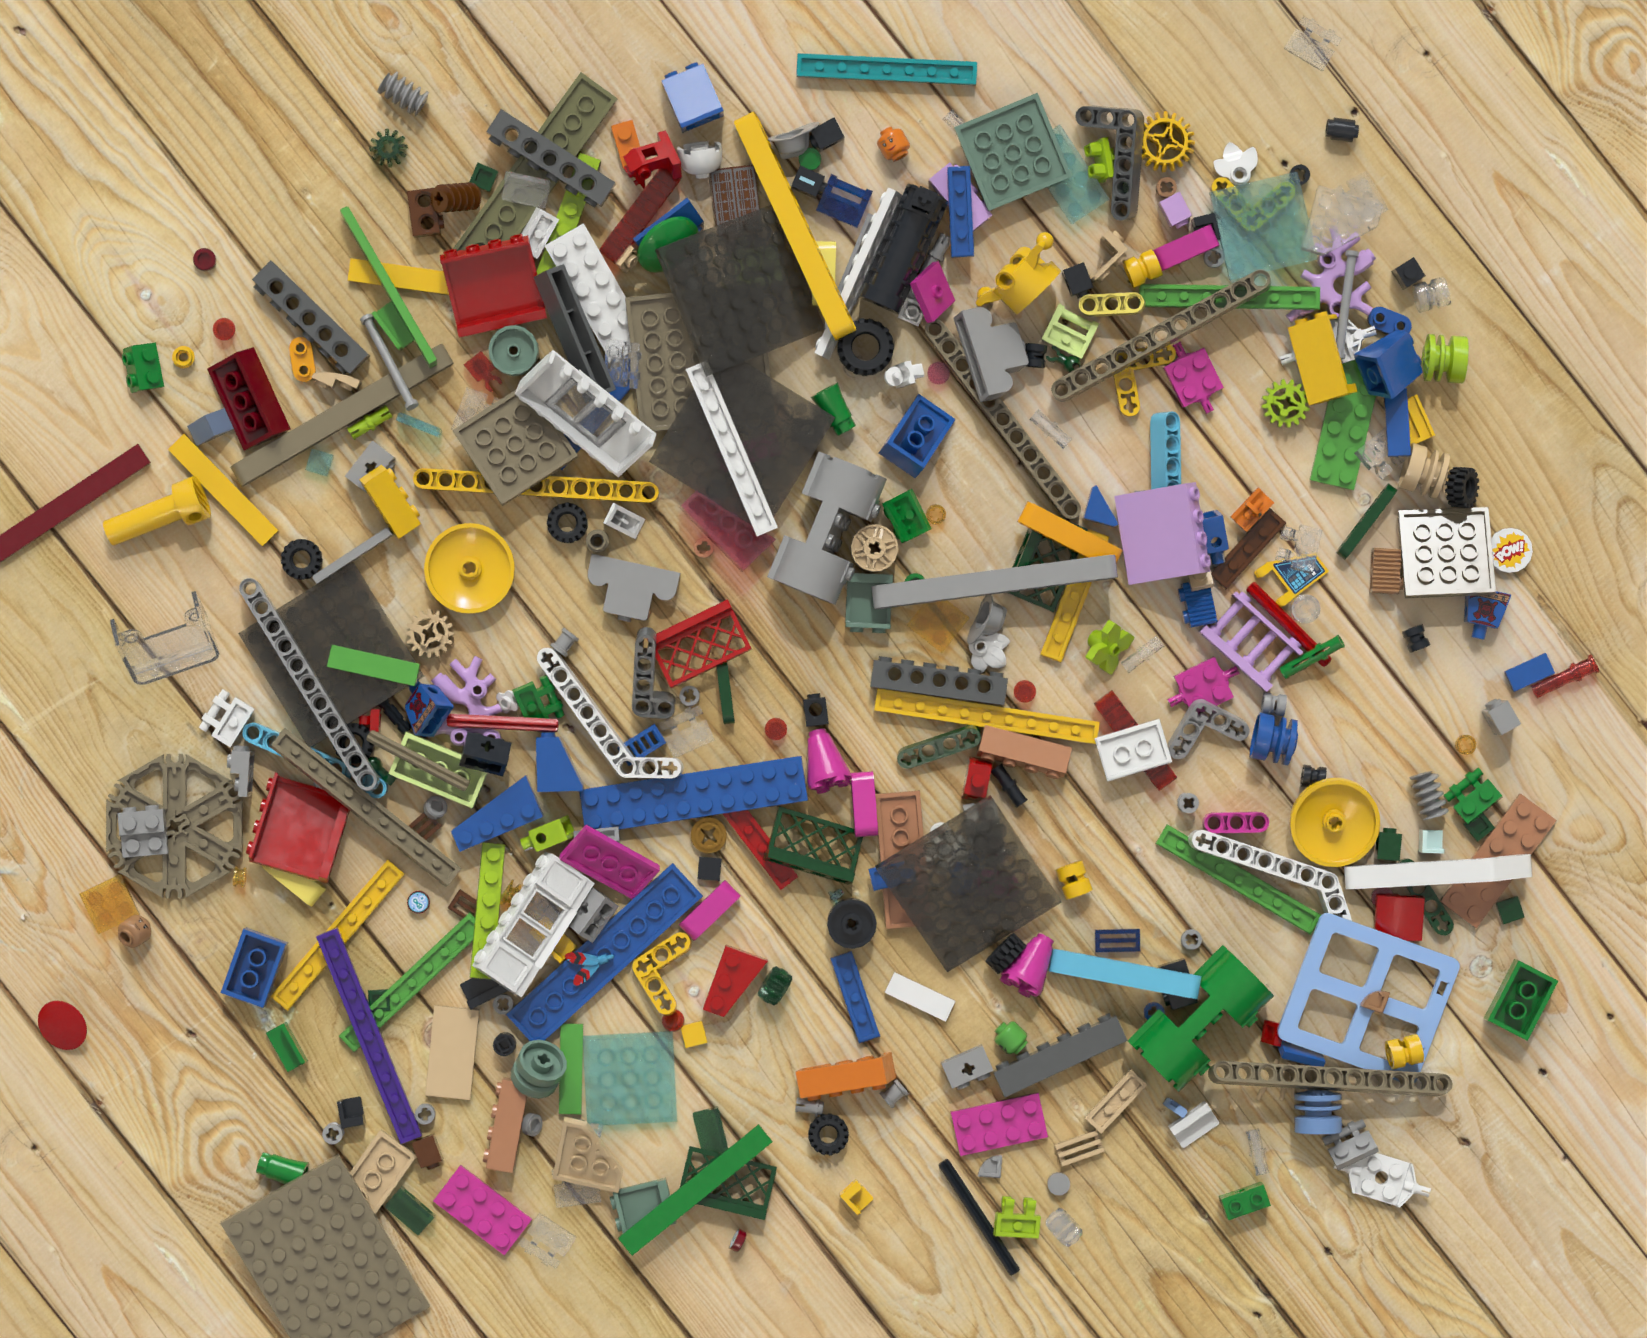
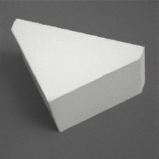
M613 503L603 523L636 539L645 519Z

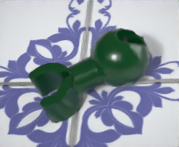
M1052 346V350L1057 352L1059 358L1046 356L1049 362H1059L1068 373L1075 370V365H1079V368L1081 367V362L1077 357L1064 356L1056 346Z
M368 758L375 772L391 786L397 778L390 775L382 767L380 758Z

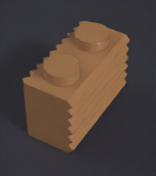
M1372 548L1370 593L1399 594V590H1403V576H1400V567H1402L1401 549Z

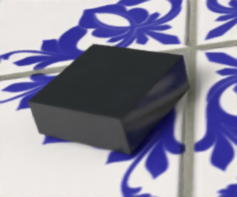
M699 856L697 879L720 881L722 858Z

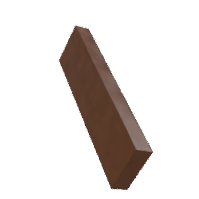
M1269 508L1225 556V562L1215 567L1211 572L1212 578L1226 590L1283 528L1286 522Z

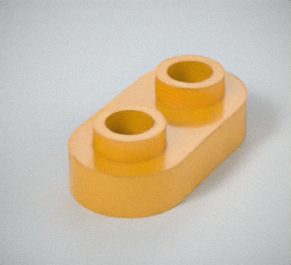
M297 337L291 341L289 346L293 375L301 382H309L313 379V373H316L313 347L308 339ZM299 344L304 345L305 349L303 352L297 351L296 348ZM303 366L308 368V372L305 375L300 373V369Z

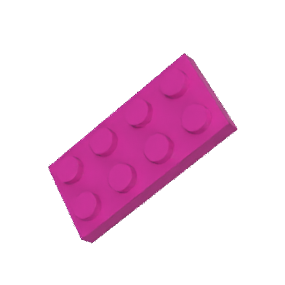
M588 825L583 827L560 854L561 861L630 899L635 898L660 871L659 864Z
M1039 1093L950 1111L960 1156L1048 1137Z
M462 1165L458 1167L433 1200L438 1206L504 1256L532 1220L526 1213Z

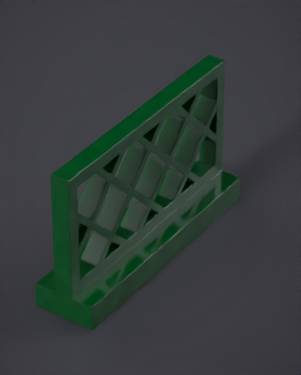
M1072 523V524H1074V525H1076V526L1082 528V529L1085 530V531L1088 530V529H1086V528H1084V527H1082V526H1079V525H1077V524H1075V523ZM1028 528L1012 568L1028 566L1038 560L1040 564H1044L1042 558L1052 554L1056 562H1059L1057 552L1066 549V547L1062 546L1055 549L1051 539L1047 537L1042 538L1043 535ZM1048 540L1052 551L1040 555L1038 550L1039 543ZM1068 549L1071 555L1069 560L1076 559L1078 553ZM1065 585L1058 586L1056 592L1054 588L1057 586L1047 587L1040 591L1034 589L1035 593L1028 596L1019 593L1020 591L1007 593L1054 612ZM1051 589L1054 598L1049 606L1042 602L1040 594Z
M779 806L763 860L849 885L854 880V870L863 837H857L856 844L848 848L842 836L848 833L855 835L854 828ZM782 813L790 815L795 824L784 829L780 821ZM806 820L812 822L816 831L807 836L800 825ZM796 826L803 838L792 843L786 831ZM826 827L833 828L837 835L836 838L827 842L821 831ZM818 832L824 844L813 849L808 837ZM781 834L784 835L789 844L784 849L774 847L776 837ZM839 839L845 851L835 856L829 844ZM803 840L811 851L805 855L799 854L794 846ZM823 847L827 848L832 857L826 862L821 861L816 854V851ZM845 853L848 854L851 860L849 869L842 867L837 860L839 856Z
M689 1146L680 1187L686 1183L688 1176L693 1173L697 1174L698 1170L710 1164L721 1153ZM693 1152L703 1154L707 1161L696 1169L691 1162ZM706 1155L714 1156V1158L709 1160ZM750 1160L746 1163L750 1170L749 1174L739 1179L736 1173H734L737 1179L736 1182L728 1187H725L722 1183L723 1190L716 1194L709 1193L697 1204L765 1220L777 1167ZM691 1165L693 1171L688 1173L689 1166ZM750 1165L758 1168L753 1171ZM762 1168L772 1170L770 1179L761 1184L755 1172ZM753 1175L759 1186L747 1193L741 1181ZM739 1183L745 1195L739 1199L732 1198L728 1189ZM766 1184H768L767 1192L763 1188ZM760 1188L765 1195L763 1205L754 1203L749 1196ZM726 1192L728 1197L722 1196L720 1194ZM748 1197L750 1202L743 1201L742 1199Z

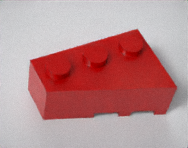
M726 944L703 1010L724 1017L765 966L768 959Z

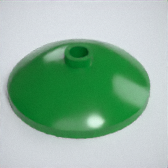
M681 216L666 219L655 225L644 236L639 245L637 257L641 266L645 270L654 273L666 272L676 268L693 253L699 237L697 226L691 219Z

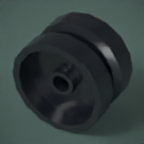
M847 898L840 900L833 905L828 913L827 927L829 935L835 943L844 948L855 949L863 947L871 941L876 932L877 922L875 914L871 907L860 899ZM851 918L856 921L854 927L847 925L848 920Z

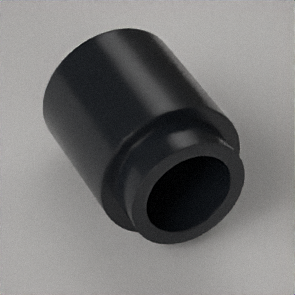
M1335 117L1327 119L1325 137L1345 142H1353V138H1358L1359 125H1355V120Z

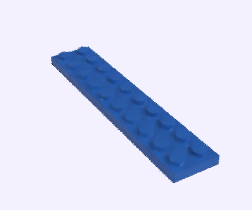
M802 756L686 773L676 778H654L579 791L584 826L588 825L593 829L619 827V830L808 801Z
M672 863L607 922L593 943L587 940L575 951L597 957L607 954V956L613 954V959H610L608 963L600 965L597 971L584 984L577 986L573 984L574 977L585 965L574 964L565 960L506 1015L529 1041H545L701 899L703 895Z

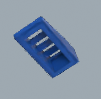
M656 724L624 742L626 746L629 745L635 757H645L667 743ZM652 732L658 743L654 745L647 733ZM641 737H645L650 745L649 749H646L640 739ZM637 741L643 751L641 754L638 753L633 742ZM625 761L628 766L632 765L631 762Z

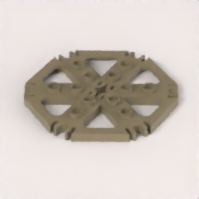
M164 754L117 780L122 782L125 787L116 783L114 787L120 790V794L118 796L108 795L116 803H112L108 799L106 800V852L115 848L116 851L109 853L108 857L111 858L116 855L120 859L119 863L114 865V868H119L124 864L125 867L117 872L164 898V888L166 889V898L171 897L170 893L173 889L178 891V898H182L183 888L186 893L185 898L231 872L224 865L233 869L235 865L230 863L229 858L231 856L241 857L233 849H237L241 853L243 852V800L234 804L233 801L240 799V796L232 797L229 793L230 789L235 787V784H230L225 788L224 785L232 780L185 754V764L183 763V754H179V760L176 763L172 762L171 754H167L166 764L164 763ZM154 770H160L163 773V805L138 792L135 789V782ZM190 770H196L215 782L214 791L187 805V773ZM159 805V809H165L167 829L171 826V820L181 822L185 819L178 827V832L175 830L167 831V837L171 834L173 836L168 839L169 854H163V878L161 881L155 882L135 870V862L144 856L123 858L121 841L118 840L116 835L117 813L123 810L122 808L136 807V811L145 810V806ZM225 810L231 811L233 814V839L225 842L198 825ZM186 846L214 862V871L196 882H190L186 877Z

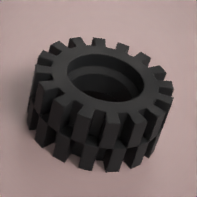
M1453 467L1449 471L1448 481L1445 484L1447 485L1445 493L1448 494L1446 500H1449L1448 504L1451 507L1470 508L1474 506L1473 503H1476L1475 497H1478L1477 490H1479V486H1477V483H1479V478H1477L1478 474L1475 472V469Z
M569 502L558 504L548 514V531L559 542L574 543L580 540L587 530V516L576 504ZM565 514H570L576 519V526L570 532L562 531L559 527V519Z
M296 539L289 542L281 553L283 570L295 579H310L322 567V552L312 541ZM301 550L306 551L310 555V563L305 568H298L293 562L295 553Z
M347 724L352 734L361 737L363 741L361 749L368 759L374 751V744L366 740L370 729L363 724ZM348 736L340 739L339 745L341 748H346L345 741ZM359 755L351 759V764L362 762Z
M1012 933L988 956L985 962L997 974H1000L1019 956L1026 947V944L1015 933Z
M830 1113L822 1114L816 1117L810 1124L808 1138L816 1152L830 1156L839 1153L848 1143V1128L844 1120L839 1116ZM825 1126H832L837 1131V1138L832 1143H825L820 1138V1131Z

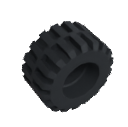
M861 318L853 321L856 331L838 339L837 352L839 360L848 371L850 370L853 374L862 376L875 375L885 369L892 358L894 350L893 338L888 328L884 327L881 322L870 318ZM869 334L876 338L879 344V351L873 359L864 361L854 355L852 344L857 336Z

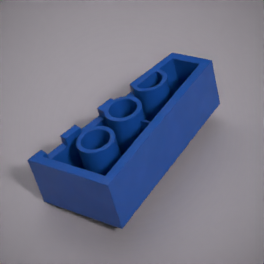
M525 775L451 831L459 852L544 817L528 776Z

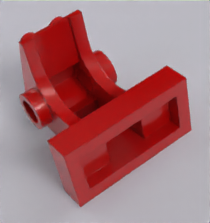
M666 130L657 132L658 142L633 148L628 154L623 156L627 164L624 166V169L630 178L634 177L636 179L633 181L636 186L640 184L644 189L645 179H648L652 174L651 172L657 169L670 171L673 180L682 177L681 161ZM655 155L658 156V157H654V158H651V159L646 160V158H648V157H650V156H655Z

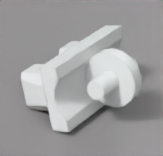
M911 360L888 368L884 374L885 382L890 386H896V389L916 383L915 380L917 378L924 377L922 363L912 365Z

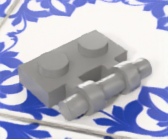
M1363 1119L1347 1123L1348 1126L1342 1128L1341 1133L1329 1134L1322 1138L1325 1146L1331 1143L1335 1145L1329 1148L1328 1152L1338 1171L1379 1152L1370 1132L1365 1131L1360 1134L1358 1131L1366 1127ZM1352 1134L1353 1138L1341 1142V1138Z

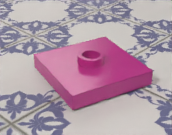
M939 261L932 262L910 283L927 323L934 322L956 301Z

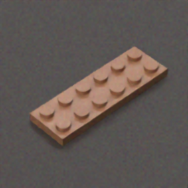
M920 790L875 794L881 866L912 858L917 876V881L883 889L886 929L931 925Z
M1519 793L1471 859L1532 854L1557 820ZM1513 879L1451 884L1440 899V902L1474 928H1477Z

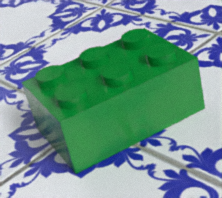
M1514 959L1484 1019L1528 1041L1558 980Z

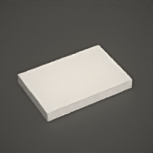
M1160 719L1094 738L1107 782L1172 762Z

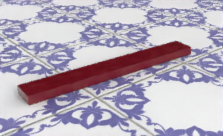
M136 444L0 535V562L9 558L149 465L151 461L141 446Z

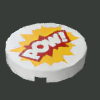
M1514 528L1501 529L1491 537L1493 563L1496 569L1506 573L1518 572L1525 568L1531 560L1533 552L1532 543L1521 530Z

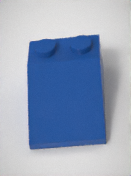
M918 394L884 443L879 454L913 478H916L925 468L952 426L955 418Z

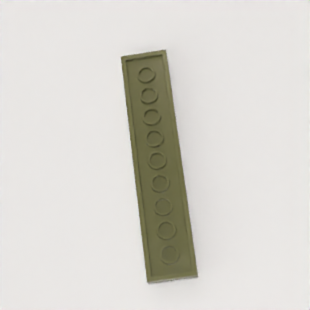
M580 72L538 133L577 157L618 99ZM530 142L525 151L529 154L535 153L537 144ZM549 154L544 158V163L547 166H552L556 163L557 159L554 155ZM520 156L453 249H457V251L465 250L467 246L472 244L483 246L487 245L491 240L501 239V241L509 240L513 235L520 234L536 207L540 208L557 183L546 177V171L541 168L536 171L526 164L528 162L527 159ZM566 167V168L563 170V174L566 172V170H567L569 167Z

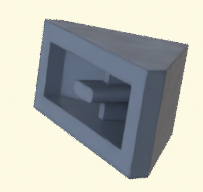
M225 408L204 415L187 426L196 446H200L234 430Z

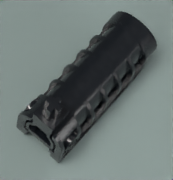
M907 184L858 294L859 298L892 313H900L911 289L910 283L915 279L947 208L949 202L946 199L937 196L938 193L923 186L919 188L916 185Z

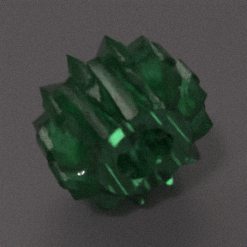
M385 129V136H382L378 131L376 134L380 139H371V142L377 146L370 147L369 150L370 152H377L372 158L374 161L381 158L379 161L380 166H383L387 160L388 167L392 168V160H395L400 165L401 161L397 157L406 158L407 156L401 151L408 149L407 144H401L404 142L405 137L400 136L397 138L399 133L397 130L392 133V136H390L389 129ZM385 144H394L392 153L388 151L386 153L383 152L386 149Z
M773 967L759 987L758 996L768 1004L777 1005L788 990L792 976L783 968Z

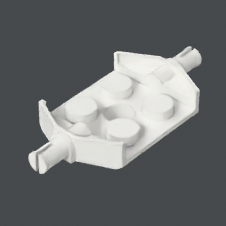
M1339 318L1330 321L1335 340L1337 338ZM1348 319L1344 354L1346 356L1345 359H1341L1342 364L1355 360L1353 354L1361 350L1362 340L1377 335L1374 326L1361 330V328L1358 329ZM1292 350V353L1279 356L1282 365L1294 361L1297 362L1294 350Z
M1375 1153L1341 1169V1171L1348 1174L1350 1189L1353 1194L1366 1196L1399 1208L1413 1194H1420L1426 1197L1430 1195L1427 1192H1430L1431 1188L1418 1185L1416 1182L1412 1163ZM1380 1171H1384L1387 1174V1180L1382 1184L1375 1181V1175Z

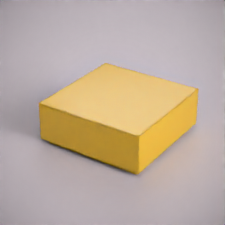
M703 1021L680 1026L685 1048L708 1043Z

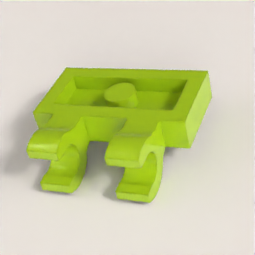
M1002 1196V1213L995 1212L993 1235L1039 1239L1041 1216L1035 1214L1036 1200L1024 1197V1214L1013 1213L1015 1199H1011L1012 1197Z

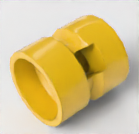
M1152 249L1143 252L1139 259L1133 256L1122 261L1126 275L1133 288L1145 284L1146 278L1154 280L1163 276L1158 259Z
M1082 860L1055 870L1059 882L1064 884L1062 891L1066 900L1093 890L1089 878L1084 876L1086 869ZM1075 875L1077 879L1071 881L1070 876Z
M1417 1034L1405 1036L1402 1041L1398 1038L1385 1041V1053L1392 1070L1405 1067L1406 1063L1415 1065L1424 1062L1423 1047Z

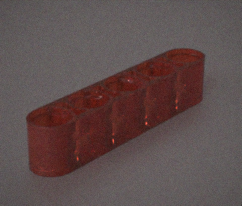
M659 169L600 247V253L615 264L627 247L633 245V238L645 229L682 177L673 180L670 171Z
M1112 690L1094 703L1114 732L1138 725ZM1168 764L1144 771L1159 792L1177 779V776Z

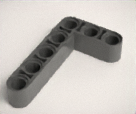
M1094 105L1080 107L1075 115L1079 125L1117 129L1111 214L1119 221L1132 219L1137 215L1144 115L1137 109ZM1088 110L1092 114L1090 122L1086 119V112ZM1109 112L1113 116L1111 124L1107 121V114ZM1130 114L1134 117V123L1132 125H1130L1128 122V116ZM1128 137L1132 139L1131 148L1126 144ZM1127 159L1131 163L1129 171L1125 168V161ZM1125 182L1129 185V191L1127 193L1123 190V184ZM1123 204L1127 207L1126 216L1121 212Z

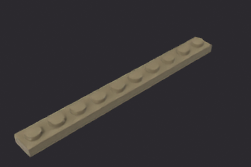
M284 728L272 742L270 747L445 887L451 883L461 868L289 730Z

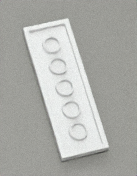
M583 223L544 246L556 267L562 264L565 265L588 323L611 363H614L631 353L625 304L626 297Z

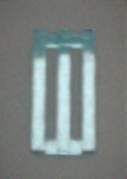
M401 412L398 413L396 418L398 422L440 438L442 433L441 428Z

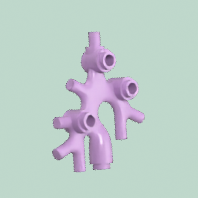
M1333 227L1329 229L1332 239L1331 249H1325L1319 241L1312 246L1319 255L1318 265L1324 269L1323 272L1316 275L1304 269L1300 277L1311 283L1312 287H1320V303L1328 305L1329 315L1336 314L1337 318H1339L1340 313H1335L1333 308L1334 306L1341 307L1342 295L1335 291L1333 284L1338 277H1345L1347 261L1342 260V254L1361 239L1357 233H1354L1348 239L1342 240L1338 227ZM1369 249L1361 250L1359 257H1356L1354 276L1364 272L1374 264L1373 261L1376 257ZM1324 257L1330 258V264L1324 262ZM1367 281L1351 293L1350 309H1357L1369 315L1373 308L1361 301L1362 295L1371 289ZM1292 310L1286 317L1290 322H1293L1299 316L1302 318L1314 310Z
M474 656L468 668H464L457 659L449 664L465 681L466 685L463 689L458 688L446 674L443 675L441 672L431 681L440 688L450 702L465 705L469 712L468 715L493 716L503 712L499 704L486 707L481 703V698L486 696L488 687L496 678L491 673L483 680L477 678V671L483 660L477 656ZM475 686H480L482 688V692L480 694H476L474 692ZM447 718L434 735L448 734L452 743L456 746H463L467 732L479 733L487 737L493 734L495 738L502 739L501 734L494 729L448 727ZM457 733L463 734L464 738L462 741L456 739Z

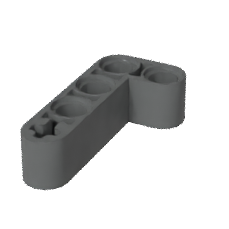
M643 627L637 632L635 642L632 711L639 717L669 718L674 714L676 700L670 692L654 691L657 635L652 628ZM644 638L648 639V648H644ZM645 658L648 659L650 663L645 665L640 663L639 660ZM647 680L649 684L644 686L639 684L638 681ZM645 701L648 705L640 706L637 702ZM667 702L670 704V707L663 708L660 706V703Z

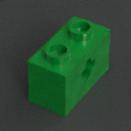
M1262 1182L1219 1196L1223 1211L1228 1220L1271 1206Z

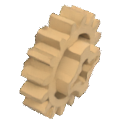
M428 609L426 615L423 611H419V618L413 615L414 623H407V626L411 629L405 632V635L411 638L406 641L407 644H414L411 650L416 651L419 649V656L426 652L428 658L432 657L433 652H435L437 657L440 656L439 650L441 649L447 652L448 649L445 645L446 643H453L449 636L454 635V632L449 631L453 624H446L445 622L448 617L440 618V611L432 615L431 609ZM431 618L429 624L424 626L419 625V622H421L422 620ZM439 622L442 624L444 628L445 635L440 634L439 632ZM433 626L435 637H430L427 640V635L424 634V631L429 630ZM415 632L419 633L422 639L420 645L416 641ZM438 641L441 643L436 648L428 649L432 642Z

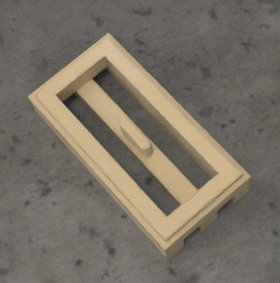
M1097 1130L1055 1144L1062 1167L1105 1152ZM1093 1136L1095 1137L1094 1141L1085 1143L1083 1145L1071 1148L1063 1152L1061 1151L1062 1147L1074 1144L1076 1142L1088 1139ZM1095 1145L1098 1146L1094 1150L1064 1160V1156Z

